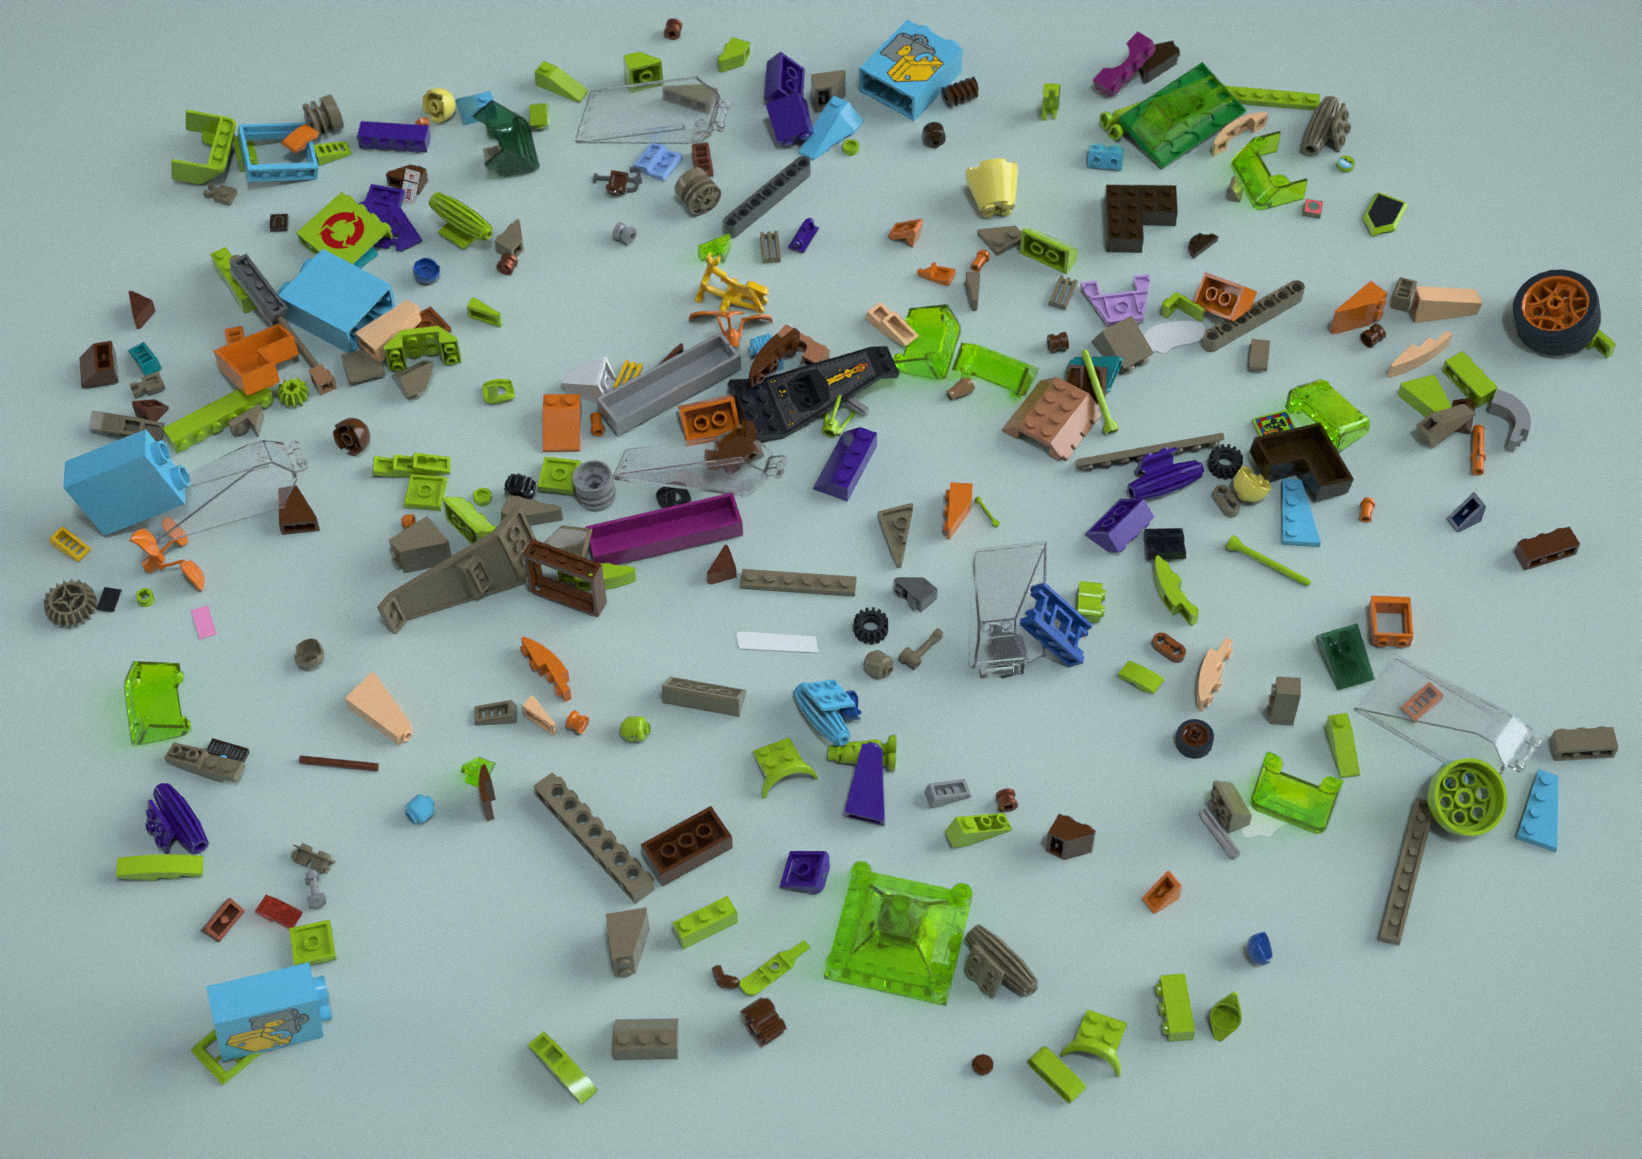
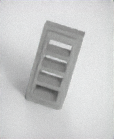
M965 779L930 783L925 790V796L930 808L971 797Z

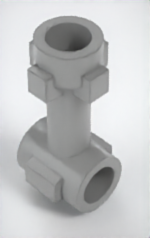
M316 870L308 871L306 878H304L305 883L310 884L312 895L307 897L310 909L321 908L327 904L324 892H319L318 881H321V876Z

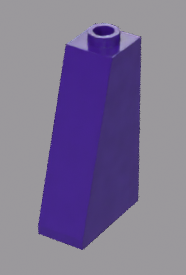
M862 743L844 813L849 818L885 826L883 751L876 743Z

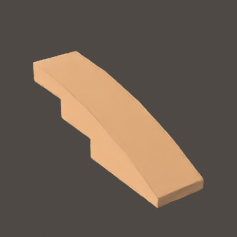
M1446 330L1436 341L1429 337L1419 348L1412 344L1390 365L1388 377L1392 378L1409 372L1436 357L1449 346L1452 334Z

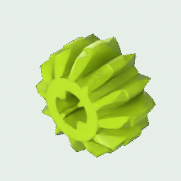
M290 377V380H283V384H279L277 395L280 402L285 404L287 408L291 405L296 408V405L302 406L303 401H307L309 390L306 383L301 381L299 377L295 380Z

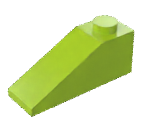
M542 61L534 71L536 86L578 103L588 93V89L558 66Z
M1348 712L1328 715L1325 730L1340 779L1360 776L1354 734Z

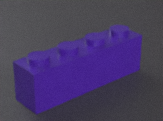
M361 121L357 134L359 148L426 153L431 138L429 125Z

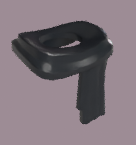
M683 483L668 484L656 492V498L661 508L688 503L692 500ZM676 493H678L681 496V499L677 501Z

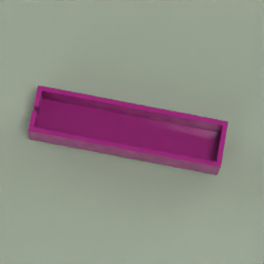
M733 492L585 526V528L592 529L589 548L593 561L597 563H611L613 565L743 535V522L737 509Z

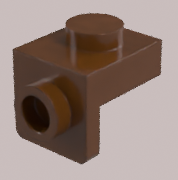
M611 170L609 182L605 186L609 194L614 196L625 195L629 174Z

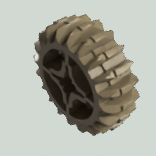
M72 579L69 582L63 580L61 585L56 583V588H50V593H46V599L43 600L47 618L54 625L58 624L61 628L64 625L70 628L73 624L77 627L80 622L84 624L85 619H91L90 614H95L94 608L97 607V598L93 589L86 582L82 583L79 579L76 582Z

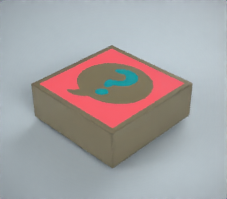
M1306 199L1303 216L1320 218L1323 201Z

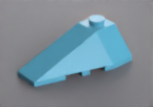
M833 96L813 126L814 134L805 140L799 150V154L814 161L829 151V148L834 144H839L848 135L852 136L863 124V119L848 101Z

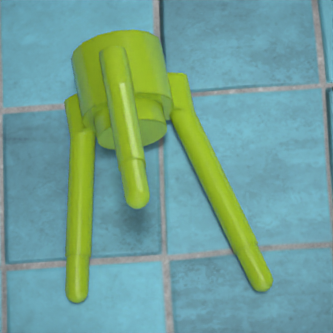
M838 395L831 418L828 420L829 411L824 415L821 430L825 436L834 438L836 435L840 436L842 430L856 414L853 411L843 424L839 426L835 416L840 404L841 395Z

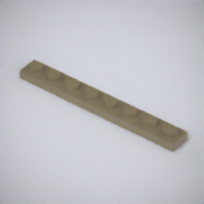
M1224 433L1080 458L1075 460L1076 466L1082 467L1085 470L1094 468L1093 464L1098 463L1102 467L1112 465L1111 461L1118 460L1119 463L1129 462L1131 457H1136L1137 460H1140L1146 454H1157L1166 447L1170 449L1176 447V453L1183 452V448L1186 447L1195 450L1202 448L1201 445L1208 444L1209 447L1220 445L1219 441L1225 440Z
M1415 799L1379 937L1381 941L1398 946L1402 939L1433 817L1427 800Z

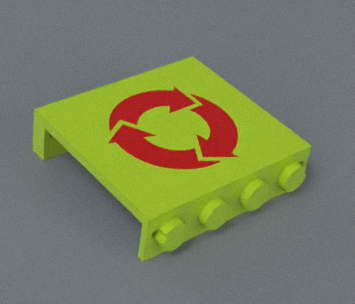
M342 191L296 232L300 243L317 255L324 249L351 264H354L384 235L388 236L391 240L393 239L392 229L386 222L382 223L374 213L370 214L364 205L357 204L351 195L347 196Z

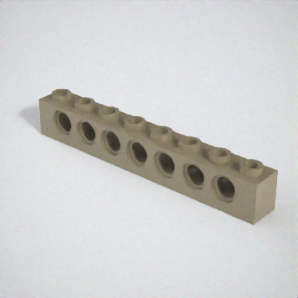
M552 772L535 784V796L634 904H637L654 891L655 880L651 873L645 872L641 868L642 865L638 859L632 858L626 846L616 841L611 830L607 831L603 827L604 824L600 818L594 817L586 803L582 804L578 800V795L574 790H569L566 787L567 785L562 777H557ZM593 835H599L597 838L591 837ZM607 848L612 849L611 851H608V852L604 851V850L607 849ZM619 862H624L623 865H616ZM631 876H637L635 879H629Z

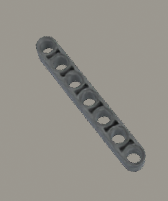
M806 156L796 158L723 219L724 236L728 239L739 236L808 179L811 174L810 159Z

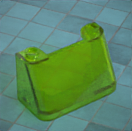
M948 304L909 308L905 322L919 337L905 348L903 355L896 353L893 356L898 371L936 380L945 379L961 333L959 321Z
M1318 379L1295 386L1289 390L1285 409L1290 414L1294 412L1301 414L1304 412L1315 423L1321 422L1338 453L1369 433V418L1337 392L1328 381Z
M132 662L124 681V694L132 745H144L181 737L190 731V720L187 719V716H182L178 686L183 682L184 673L180 670V663Z
M1267 751L1251 795V807L1260 813L1315 834L1324 833L1337 806L1344 780L1328 776L1323 778L1320 786L1281 772L1283 760L1278 755Z

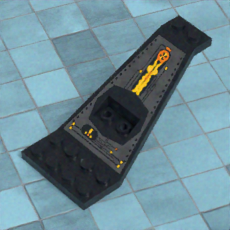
M871 346L766 377L760 384H756L752 388L749 386V379H729L727 385L731 395L734 397L742 421H753L758 429L756 440L784 439L833 409L838 395L842 396L841 404L880 379L898 378L900 373L888 346Z

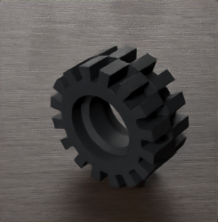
M1221 444L1220 448L1216 446L1215 450H1211L1208 467L1210 472L1213 471V476L1218 475V479H1221L1222 476L1224 480H1227L1228 477L1230 479L1234 478L1243 464V454H1241L1240 450L1236 451L1237 447L1233 446V448H1230V444H1227V447ZM1228 459L1232 461L1233 464L1223 465L1219 462V460Z
M867 607L865 612L861 609L854 618L855 637H858L860 642L864 640V644L870 641V645H874V641L877 644L880 643V639L883 641L888 634V617H886V614L884 612L881 614L880 609L875 611V607H872V610H869ZM874 622L878 624V628L868 630L864 628V624Z

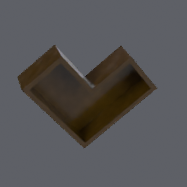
M1106 185L1104 197L1106 252L1142 253L1144 241L1143 226H1176L1178 214L1176 185Z
M1321 422L1255 437L1249 451L1265 480L1299 472L1315 501L1348 493L1354 480Z

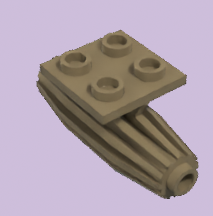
M1326 96L1323 98L1313 112L1305 130L1302 145L1304 153L1316 156L1328 138L1334 140L1336 152H1340L1342 146L1345 145L1347 134L1351 131V124L1348 121L1349 111L1346 110L1345 103H1342L1339 108L1340 103L1336 97Z
M980 924L975 925L967 933L965 939L971 946L972 951L963 971L981 987L984 993H987L992 999L995 998L1002 981L1023 996H1031L1036 992L1038 980L1025 962L1004 941Z

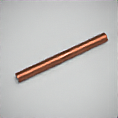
M303 755L299 757V763L372 771L379 770V763Z

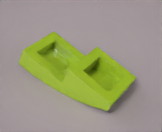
M1129 660L1118 673L1121 680L1134 683L1138 690L1150 694H1155L1164 682V678L1157 673Z

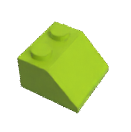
M640 51L623 55L625 79L631 93L664 85L661 59Z

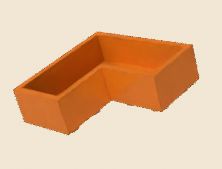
M279 323L213 350L219 370L246 396L256 394L259 390L270 388L280 382L276 365L299 355L294 336Z

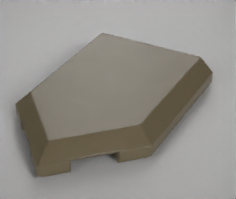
M562 525L544 543L586 558L592 529Z

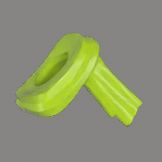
M492 379L483 384L482 391L486 403L496 404L511 401L515 397L511 380ZM498 387L504 388L506 393L498 395Z

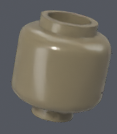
M880 650L871 651L866 655L864 659L866 672L878 679H882L892 673L893 660L889 655Z

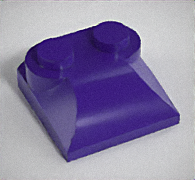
M790 851L780 887L806 890L811 895L820 893L825 887L830 870L829 854L826 851Z

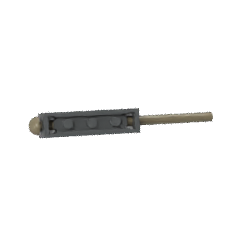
M247 254L242 256L233 255L230 258V273L271 326L277 323L281 324L294 336L297 348L312 367L319 365L285 320L288 307Z

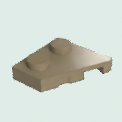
M1016 225L977 230V235L996 256L1021 244L1022 232Z

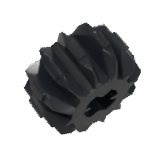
M517 473V475L511 474L505 481L504 490L506 495L521 496L529 500L535 496L536 482L531 477Z

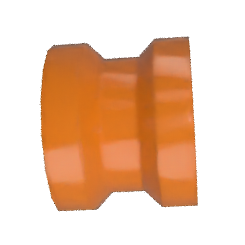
M573 710L566 720L565 727L574 729L576 733L582 734L589 723V717L586 715L581 716L578 711Z

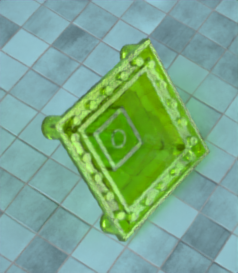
M865 861L854 863L851 867V879L831 953L826 959L824 979L947 1006L973 900L971 887L965 883H958L952 889L872 872L871 866Z

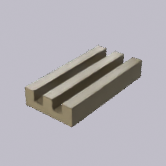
M768 231L767 234L760 232L763 263L781 262L778 231H774V233ZM772 238H775L777 258L773 256ZM765 239H768L770 258L766 257Z
M1060 275L1049 300V305L1066 310L1078 280L1074 279V281H1071V278L1067 277V279H1064V276ZM1062 283H1063L1064 286H1063L1062 291H1061V293H1060V295H1059V297H1058V300H1057V302H1054L1055 299H1056V297H1057V294H1058V292H1059V290H1060V288H1061V285H1062ZM1068 285H1070V286H1071V287H1070V290H1069V292H1068V294H1067V297H1066V299H1065V301H1064V303H1063V305H1062V304H1060V303H1061V301H1062V299H1063V296H1064V294H1065V292H1066V290H1067Z

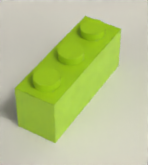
M1461 351L1445 360L1442 372L1467 398L1473 400L1476 408L1493 400L1498 387L1469 356Z
M727 895L672 922L673 932L684 950L737 924L738 914Z
M1185 973L1160 975L1159 983H1156V994L1161 997L1159 1012L1160 1015H1164L1165 1022H1162L1163 1034L1167 1035L1168 1042L1193 1040L1195 1026Z

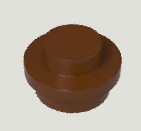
M980 1054L973 1059L972 1068L977 1074L987 1075L993 1070L994 1063L990 1056Z

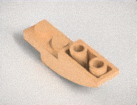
M1227 637L1218 651L1210 648L1203 661L1197 686L1198 710L1201 712L1205 706L1211 704L1214 691L1218 692L1222 686L1221 675L1225 665L1223 662L1225 659H1230L1234 650L1231 648L1233 640Z

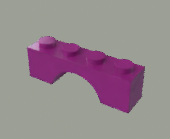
M1138 31L1126 43L1129 55L1125 62L1114 68H1103L1093 79L1096 89L1110 98L1120 91L1121 87L1131 79L1132 75L1156 51L1153 40Z

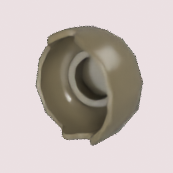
M305 639L296 646L297 652L294 658L300 668L312 669L322 662L324 650L317 639Z

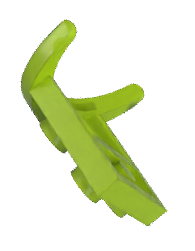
M790 737L753 750V756L766 777L761 790L763 799L767 797L770 788L787 775L807 773L812 775L815 780L818 779L814 769L803 761Z
M1087 1009L1076 1038L1064 1046L1060 1056L1063 1057L1072 1051H1086L1096 1054L1105 1059L1114 1068L1116 1076L1120 1077L1122 1068L1116 1053L1125 1033L1127 1023Z

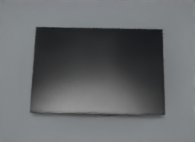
M104 587L96 609L114 612L122 589Z

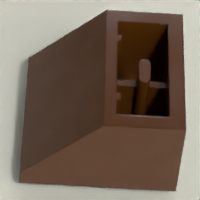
M112 341L93 343L79 357L82 388L119 382L117 355Z
M1059 813L1048 832L1046 852L1063 860L1089 854L1093 851L1096 830L1087 824L1075 821L1068 815L1064 816Z

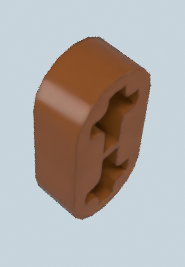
M1160 632L1154 635L1152 646L1155 651L1173 663H1180L1185 659L1186 649L1182 644L1166 633Z

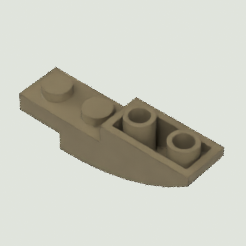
M92 411L88 429L128 436L146 429L155 441H160L163 438L165 423Z
M173 742L164 757L165 761L181 769L221 783L224 780L237 782L245 767L242 761L211 755L206 749Z

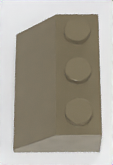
M679 1018L615 1019L613 1029L614 1060L678 1059Z

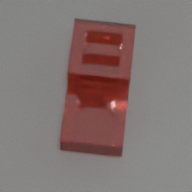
M269 895L264 896L255 910V913L271 923L275 921L288 930L296 925L303 913L299 909Z

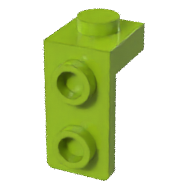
M1176 291L1161 304V316L1166 319L1178 308L1199 322L1203 320L1204 308Z

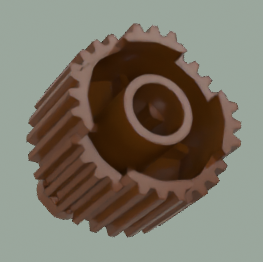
M762 997L740 1011L741 1016L747 1022L745 1023L747 1030L751 1035L753 1033L756 1034L755 1038L761 1047L782 1035L783 1031L787 1029L785 1022L782 1018L780 1019L775 1010L776 1007L771 1000Z

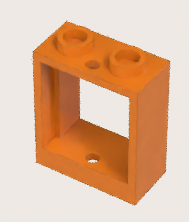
M1371 596L1368 606L1371 645L1379 647H1410L1413 639L1410 597ZM1376 613L1403 614L1404 634L1377 633Z

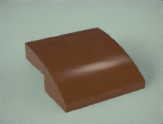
M1068 364L1067 382L1089 393L1094 401L1099 404L1086 365ZM1094 366L1105 398L1108 367Z
M483 764L479 773V791L486 820L490 821L495 819L491 801L496 800L488 769L486 764Z

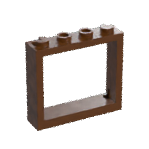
M531 539L523 553L529 591L599 617L607 603L602 564ZM541 565L590 582L592 594L543 576Z

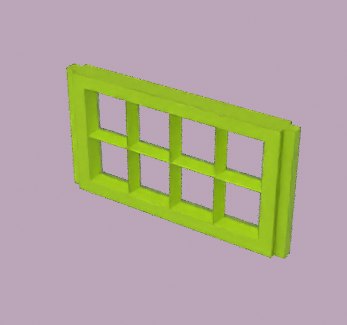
M215 1029L190 1050L222 1086L263 1053L258 1052L247 1055L242 1060L240 1058L234 1059L237 1064L227 1072L217 1062L221 1059V1054L214 1059L205 1049L215 1039L217 1040Z

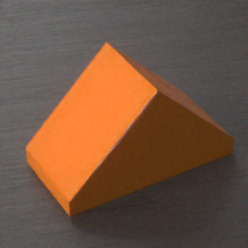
M1166 871L1141 899L1156 914L1179 900L1182 885L1170 871Z

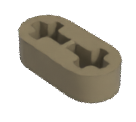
M1216 486L1213 491V500L1226 517H1236L1240 510L1238 500L1227 486Z

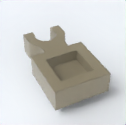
M210 183L208 184L210 191L204 190L203 192L205 198H213L214 202L231 206L238 194L237 189L220 185L217 188Z
M159 372L142 377V382L130 384L135 398L140 397L145 392L151 395L166 389Z

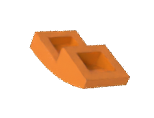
M305 123L290 133L282 141V145L293 153H297L305 149L308 142L317 139L319 132Z

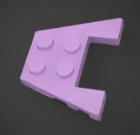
M1150 274L1133 277L1136 291L1100 295L1097 281L1081 282V290L1108 327L1131 315L1136 323H1142L1144 321Z

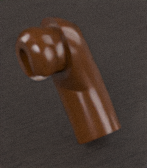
M716 965L712 968L719 987L726 989L738 987L739 979L724 974L721 965Z

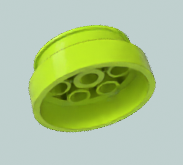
M1463 758L1448 762L1438 769L1430 782L1427 800L1432 816L1442 828L1454 835L1469 837L1485 834L1500 823L1506 812L1508 796L1505 783L1493 766L1480 759ZM1464 775L1468 777L1467 784L1464 782ZM1446 779H1448L1450 782L1449 788H1447L1445 785ZM1478 789L1482 793L1481 799L1477 795ZM1460 794L1464 798L1463 803L1459 801ZM1441 798L1445 801L1444 808L1440 804ZM1473 809L1477 811L1476 818L1472 814ZM1455 813H1456V814L1458 815V817H1459V821H1458V822H1456V821L1454 820V814H1455Z

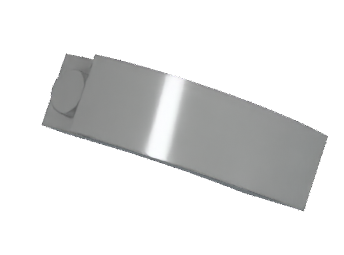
M1497 389L1488 414L1506 420L1511 426L1512 435L1506 451L1513 453L1516 446L1520 447L1522 440L1526 442L1531 427V417L1526 406L1517 397Z

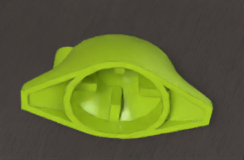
M1236 991L1229 993L1218 1001L1211 1010L1210 1018L1214 1040L1219 1042L1227 1038L1241 1024L1242 1007L1238 999L1239 994Z

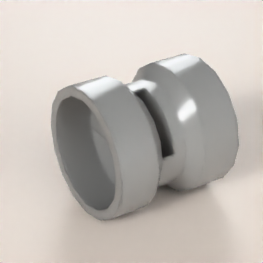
M618 222L614 227L612 237L617 240L621 239L623 243L630 245L636 237L637 230L633 227H627L622 222Z

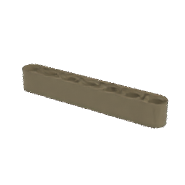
M1299 280L1291 281L1254 302L1251 309L1234 322L1225 319L1204 332L1202 348L1206 352H1215L1299 304L1304 295V283Z

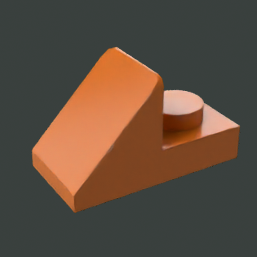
M916 219L895 223L888 236L891 240L905 238L909 245L913 247L920 237L923 220Z

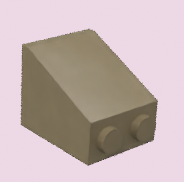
M1132 315L1103 330L1091 341L1102 356L1124 357L1118 374L1123 371L1125 373L1135 369L1134 365L1138 363L1140 365L1145 364L1154 353Z
M427 516L389 539L391 547L389 551L393 556L391 560L397 569L400 568L404 573L432 568L452 556L449 541Z
M647 907L605 914L615 977H629L631 974H636L650 930Z

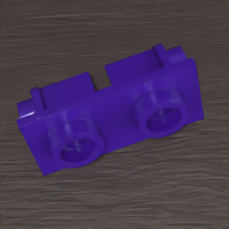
M813 218L805 219L788 248L802 253L806 251L819 230V227L814 226Z

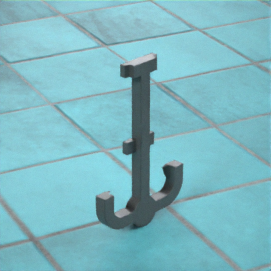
M630 167V173L635 172L637 176L628 178V182L634 183L635 187L627 188V193L636 192L642 183L641 173L638 168ZM594 173L593 183L596 184L597 180L609 181L610 176H598V173Z

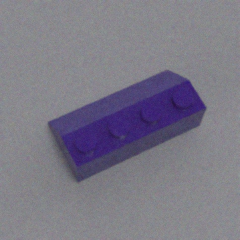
M862 427L844 431L817 479L813 490L848 502L877 447V433Z

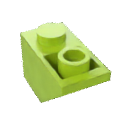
M731 37L729 42L725 44L722 55L718 56L719 72L723 73L744 66L751 54L750 42Z

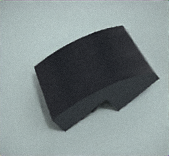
M1182 528L1144 529L1148 560H1155V557L1158 555L1162 559H1186Z

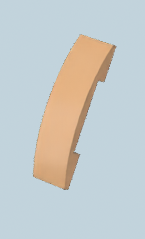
M1258 112L1245 115L1228 124L1217 135L1213 144L1212 155L1216 156L1225 151L1228 147V141L1248 129L1255 133L1265 127L1268 113Z

